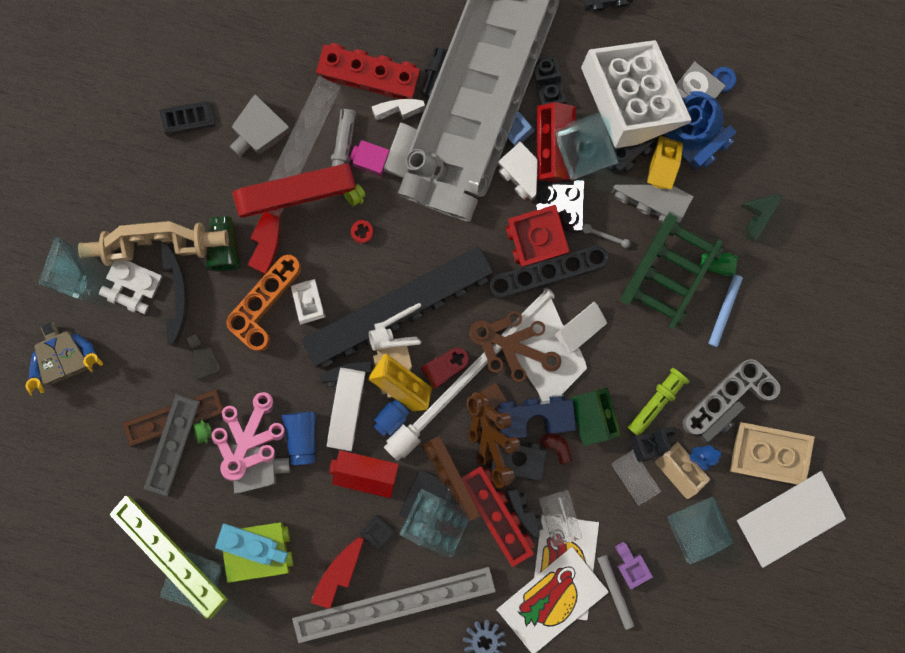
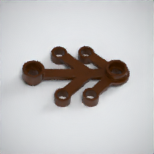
M512 311L506 318L491 324L483 320L473 323L469 330L470 339L476 345L482 346L488 360V369L492 373H499L503 368V362L496 357L491 343L501 346L512 371L511 378L516 383H521L525 380L526 371L520 367L515 353L540 362L542 368L547 372H555L561 366V357L556 352L550 351L545 354L518 343L533 336H542L545 332V325L541 321H535L530 327L506 337L496 332L509 326H519L522 322V316L517 311ZM517 315L519 322L516 324L511 323L510 316ZM536 324L541 325L542 332L535 333L533 326ZM480 328L485 329L487 332L486 336L479 337L477 330ZM554 357L556 364L554 366L548 365L547 358ZM493 361H498L500 363V368L498 370H493L491 368V363ZM517 370L522 371L524 375L520 380L514 377V372Z
M475 392L467 399V409L473 416L468 436L471 442H480L476 458L481 467L491 465L494 459L496 468L493 469L491 474L492 481L497 488H503L511 485L515 476L513 470L505 466L498 443L509 454L519 451L520 443L516 437H506L492 426L489 418L493 420L499 429H504L511 426L510 415L506 412L499 414L489 406V400L482 392Z

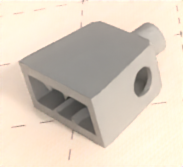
M254 95L232 126L234 132L239 137L230 145V148L239 157L250 147L260 155L287 136L291 131L289 126L259 97Z
M231 445V451L233 455L236 451L237 445ZM261 447L247 450L244 458L259 453ZM270 451L262 453L264 457H269L272 454ZM274 457L271 462H262L247 468L245 475L240 480L233 481L234 493H243L277 484L276 474L290 473V459H275ZM232 464L233 471H234V470H236V469L238 468V466L235 465V464Z

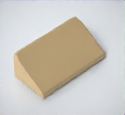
M676 442L669 451L665 452L662 457L655 461L686 499L697 494L711 480L697 463L690 461V455L679 442Z

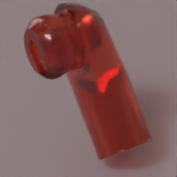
M547 433V435L541 437L540 442L544 448L550 447L557 451L560 464L572 462L569 447L564 438L555 433Z

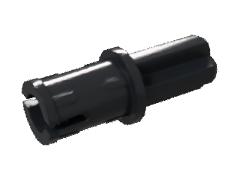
M439 47L433 49L428 67H425L426 76L421 88L422 95L430 97L447 50Z

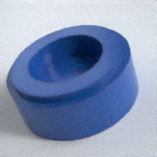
M720 67L712 74L726 85L720 93L729 92L736 84V74L728 67Z

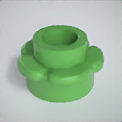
M200 420L199 423L193 424L197 443L205 442V444H208V438L212 437L209 423L204 424V421Z

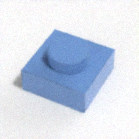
M518 111L513 120L514 123L511 131L507 136L515 146L519 142L522 143L535 131Z

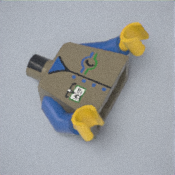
M55 322L41 327L45 341L35 345V351L32 353L29 367V380L26 382L25 387L30 396H33L32 391L35 388H38L40 393H44L45 390L41 384L42 382L44 385L50 386L88 369L93 372V364L97 362L102 366L103 362L97 357L92 343L79 334H72L68 331L59 334Z

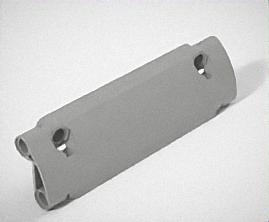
M467 0L406 156L408 172L405 173L397 193L399 196L442 214L467 222L471 221L478 202L474 197L484 196L489 188L508 139V133L511 131L514 123L513 120L519 110L557 11L559 0ZM437 166L441 168L438 176L434 175Z

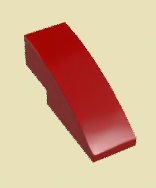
M281 209L263 213L250 237L258 246L248 266L264 275L274 265L278 252L282 226Z
M358 537L335 558L321 578L310 603L330 609L338 586L349 587L365 538Z

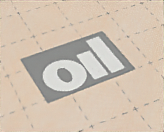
M695 61L676 84L683 98L691 95L690 92L702 91L716 98L726 86Z

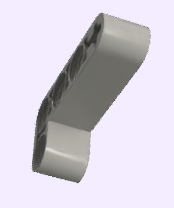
M753 359L743 361L685 416L682 423L683 428L691 435L702 434L747 390L757 399L769 401L779 395L780 385L758 361ZM745 365H751L754 368L755 374L752 378L745 376L743 372ZM728 382H733L737 386V392L734 396L726 392L725 387ZM763 383L771 385L772 393L770 396H765L762 393L761 386ZM711 399L719 403V410L716 413H712L708 409L707 405ZM702 414L707 416L698 423L700 428H691L693 423L691 418L697 419Z

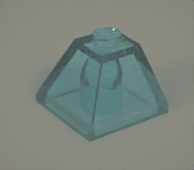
M599 112L576 120L554 133L571 180L618 163Z
M55 236L38 284L49 290L78 299L79 294L82 295L87 285L86 275L71 244Z
M713 496L667 516L684 557L689 564L707 558L734 543Z

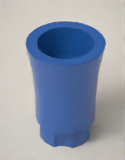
M316 412L281 415L286 432L288 455H291V465L314 463V453H316Z

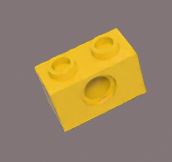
M659 136L651 159L647 183L659 189H672L681 163L683 142Z

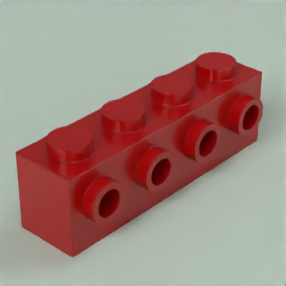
M331 43L330 46L323 44L316 70L318 79L400 100L414 99L420 77V69L416 68L415 64L410 62L398 64L392 62L391 58L379 55L378 58L368 56L369 53L359 49H355L354 52L344 50V46L336 43Z
M480 466L462 477L461 479L478 512L511 567L532 556L534 553L531 548L535 546L528 534L522 535L518 526L522 524L515 512L509 513L505 507L509 502L501 490L496 492L493 487L489 469L483 470Z

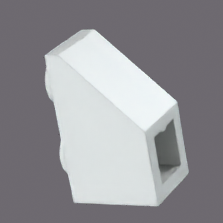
M519 142L498 161V167L500 168L498 172L507 182L511 180L517 186L515 191L524 200L528 198L532 202L536 196L537 159Z

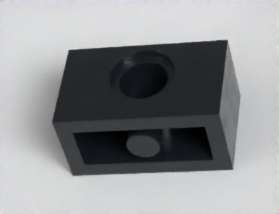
M527 442L526 447L520 446L519 452L524 453L526 462L522 466H516L512 462V455L515 452L507 453L504 447L498 443L505 466L513 470L514 476L538 481L542 480L546 451L541 450L542 445ZM494 459L492 462L491 472L493 471V469L496 468Z

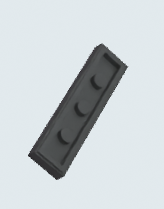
M178 393L175 394L143 489L168 497L200 404L199 400Z

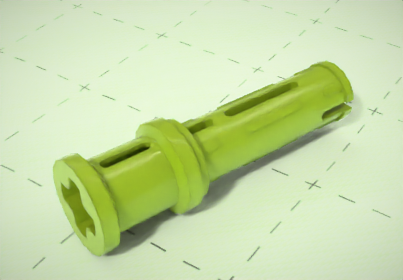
M672 367L670 369V375L662 384L657 385L656 394L627 427L635 435H641L668 401H674L676 399L675 395L682 386L690 382L675 368Z

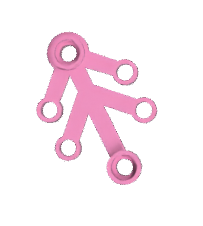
M261 392L254 397V411L244 433L237 420L236 408L227 406L222 410L223 420L228 423L237 443L234 455L227 443L228 436L226 430L217 428L212 432L213 442L218 445L224 459L220 467L221 474L229 481L240 480L245 475L247 468L262 462H271L275 457L274 449L269 445L262 446L259 453L244 458L247 450L272 440H280L284 437V427L279 423L272 424L268 431L254 436L263 415L270 413L273 409V398L268 393ZM263 398L267 399L266 404H260L258 401ZM227 412H233L234 416L228 418L225 416V414ZM274 429H280L281 433L275 435L272 433V431ZM217 434H223L224 438L218 440L215 438V436ZM264 451H270L272 453L269 457H264L262 455ZM232 464L238 466L234 471L229 470V466Z

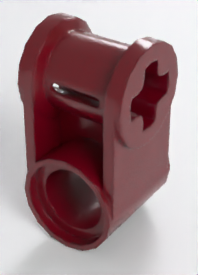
M453 348L431 360L420 369L433 389H436L463 371L469 364V356L464 349ZM455 353L459 356L464 355L462 359L463 364L460 366L457 363L453 365L451 363L454 360L452 355Z

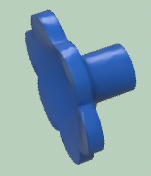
M709 445L695 447L692 449V454H690V461L697 463L703 470H709L711 465L718 464L719 458H721V452L714 450V447Z

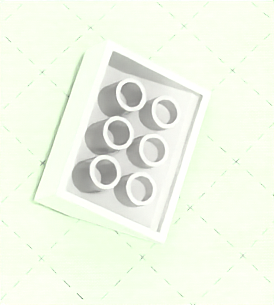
M656 40L590 49L581 69L615 148L638 145L691 122V117Z

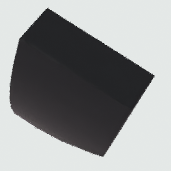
M676 427L659 429L654 433L632 437L630 442L637 462L658 459L663 456V453L669 451L671 447L670 440L672 435L676 434Z

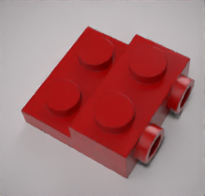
M556 204L508 219L509 226H506L507 235L510 241L514 240L516 247L513 250L516 264H521V267L570 253Z

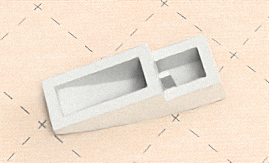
M340 367L327 447L352 451L365 372Z

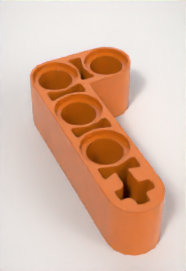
M284 255L279 258L227 318L228 329L256 352L265 351L270 345L269 335L257 322L301 273V265L294 256ZM292 262H294L292 265L294 267V271L291 272L288 270L285 272L286 269L284 267V264H292ZM277 271L281 275L284 273L283 277L286 279L285 282H283L278 275H276ZM270 280H276L279 283V287L275 292H268L266 290V285ZM256 298L261 299V309L252 311L250 309V302ZM238 317H243L246 322L241 330H235L233 327V322ZM258 333L263 334V344L258 347L253 346L252 337Z

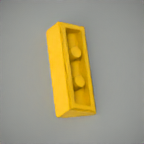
M384 354L372 371L369 380L411 411L428 410L432 387L391 356Z

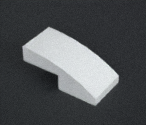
M416 99L393 100L372 106V112L376 121L398 111L404 120L425 110L424 102Z

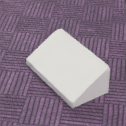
M400 123L384 166L385 172L404 178L405 173L408 172L406 156L417 129Z
M594 301L555 334V337L571 354L604 327L607 321Z

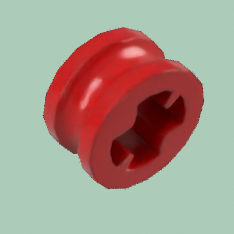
M365 220L355 222L351 227L352 238L360 244L369 242L373 237L371 224ZM359 226H363L364 229L366 227L369 229V231L366 232L365 238H361L360 235L358 237L355 235V233L358 232Z

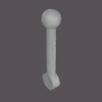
M589 224L583 225L582 232L584 234H595L619 243L626 249L631 246L629 239L622 240L592 229Z

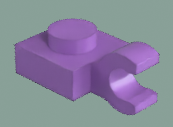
M624 542L615 546L624 562L617 567L630 589L653 577L640 554L633 557Z

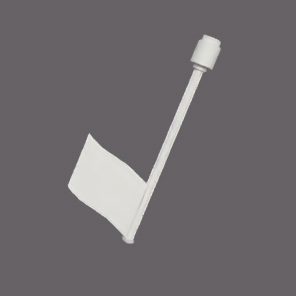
M543 288L544 292L521 314V324L517 327L509 326L501 336L506 337L528 328L535 321L544 323L545 332L542 336H533L518 343L545 354L550 351L556 352L561 357L559 369L555 372H547L542 368L540 362L515 353L520 367L526 371V376L537 390L541 401H548L549 396L562 395L587 367L579 347L570 354L555 337V334L564 325L552 301L555 297L553 291L549 288ZM519 317L513 322V324L519 322ZM534 325L533 331L535 333H541V325ZM492 344L496 355L502 348L501 346ZM485 353L413 425L410 424L406 427L402 424L387 440L384 448L397 461L402 457L405 458L421 442L418 439L421 435L419 432L488 363ZM554 357L547 358V364L554 366L556 359Z

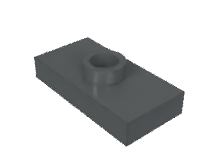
M736 401L705 432L699 434V437L706 443L719 432L724 434L733 426L731 420L745 407L739 401Z

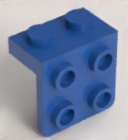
M731 125L726 129L722 126L716 136L702 143L690 142L680 137L675 132L677 131L676 129L665 133L664 137L683 142L682 157L697 171L702 165L707 168L716 159L714 154L720 148L724 152L734 143L732 137L736 134V131Z

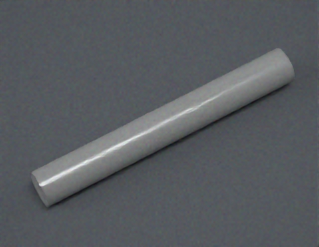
M607 555L601 556L597 559L625 630L634 627V623Z

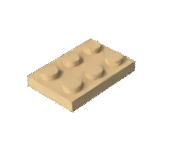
M739 422L730 472L798 485L807 480L814 436Z

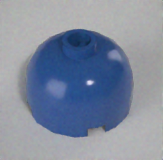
M693 91L686 98L682 97L691 117V122L677 128L675 132L690 142L702 143L712 139L719 133L724 119L723 111L715 98L702 91Z

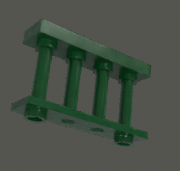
M669 211L620 297V301L629 306L631 300L635 302L638 300L671 318L668 327L673 330L676 324L679 326L682 324L687 315L684 309L712 260L715 259L717 261L724 247L721 246L723 241L719 237L712 244L679 226L680 223L676 221L678 215ZM668 234L671 236L676 235L707 252L708 255L702 266L668 249V245L664 244ZM656 256L658 258L664 257L695 274L696 276L690 287L687 288L654 270L655 267L652 266V263ZM650 278L683 296L677 310L644 293L643 289L639 287L643 279L649 280Z

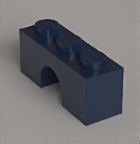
M564 395L549 396L548 401H540V398L525 399L524 404H516V401L500 402V407H493L499 414L506 412L511 417V426L508 428L499 429L495 424V428L508 438L527 437L526 424L535 415L542 417L546 432L558 433L576 430L573 400L564 398Z

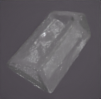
M630 450L611 463L638 506L661 492L643 463L637 462L634 450Z
M568 490L539 498L553 547L582 539Z

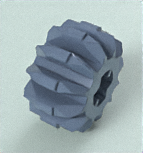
M485 620L484 628H481L480 623L476 621V632L470 627L467 628V632L473 637H463V642L472 643L464 648L465 652L475 650L473 653H503L497 646L506 647V642L497 641V639L503 638L505 633L502 631L495 634L499 627L497 623L492 626L491 630L489 629V620ZM485 635L486 639H492V642H489L488 648L477 644L478 641L481 642V636Z

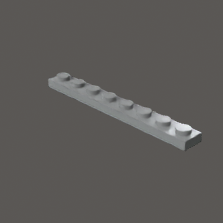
M485 567L330 609L292 618L298 643L493 593L495 588L490 569Z

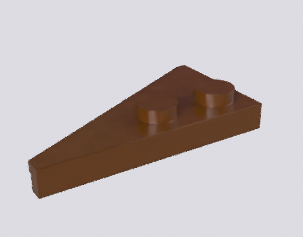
M440 436L423 444L422 448L436 468L440 481L443 485H447L468 519L472 521L480 517Z

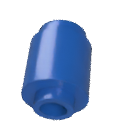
M395 399L392 403L389 402L374 417L373 420L376 424L373 427L382 436L386 434L392 436L407 420L406 417L410 412Z

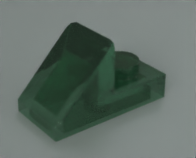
M776 194L746 201L741 205L742 208L757 216V218L752 216L745 228L748 230L745 238L752 242L759 238L783 196Z

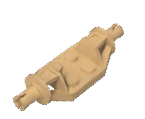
M170 221L122 225L111 233L108 231L101 232L99 242L79 243L78 253L82 259L101 256L103 264L110 266L113 261L133 260L136 242L137 245L146 246L152 245V241L161 240L162 243L166 244L174 243L175 253L180 256L197 254L199 258H203L206 256L207 247L228 246L229 236L227 230L205 232L202 223H196L194 231ZM186 239L194 241L195 247L186 248ZM121 249L122 253L114 254V252Z

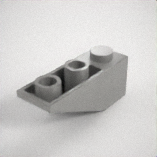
M614 185L611 193L615 194L614 198L625 204L628 201L633 203L641 213L646 215L652 213L658 216V221L663 223L669 211L678 215L676 221L680 223L694 197L672 186V189H659L653 185Z

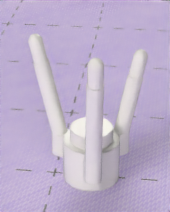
M417 303L384 322L374 324L375 330L369 331L372 349L375 351L390 347L420 345L421 341L416 336L393 339L391 330H386L385 327L419 309L421 304Z

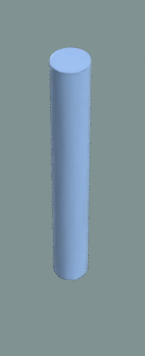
M733 275L709 340L708 344L713 347H718L740 288L743 277L739 275Z

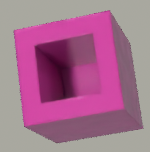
M361 140L359 146H354L350 159L354 160V168L382 177L390 151Z

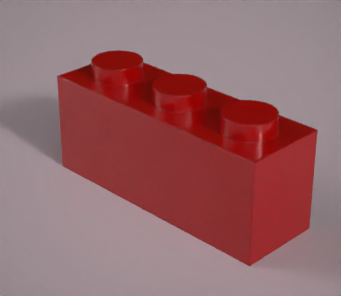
M557 102L537 106V180L548 182L576 180V106Z

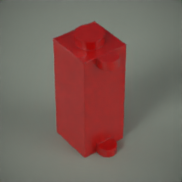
M340 450L337 460L332 459L329 474H333L332 485L391 498L399 464Z

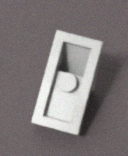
M315 279L291 286L300 324L326 317Z

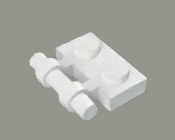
M114 261L106 279L115 284L112 289L102 286L99 295L106 297L107 301L113 304L117 302L128 307L129 311L134 313L138 311L146 314L149 305L141 302L143 296L153 299L163 276L129 261ZM123 287L135 291L134 296L131 298L121 294Z

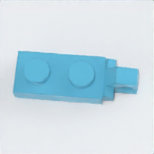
M223 523L215 546L216 549L268 565L271 564L272 560L285 563L288 555L287 552L276 549L277 542L272 541L273 539Z

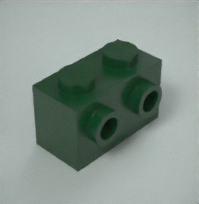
M608 387L570 397L573 400L578 434L582 439L583 446L621 436Z

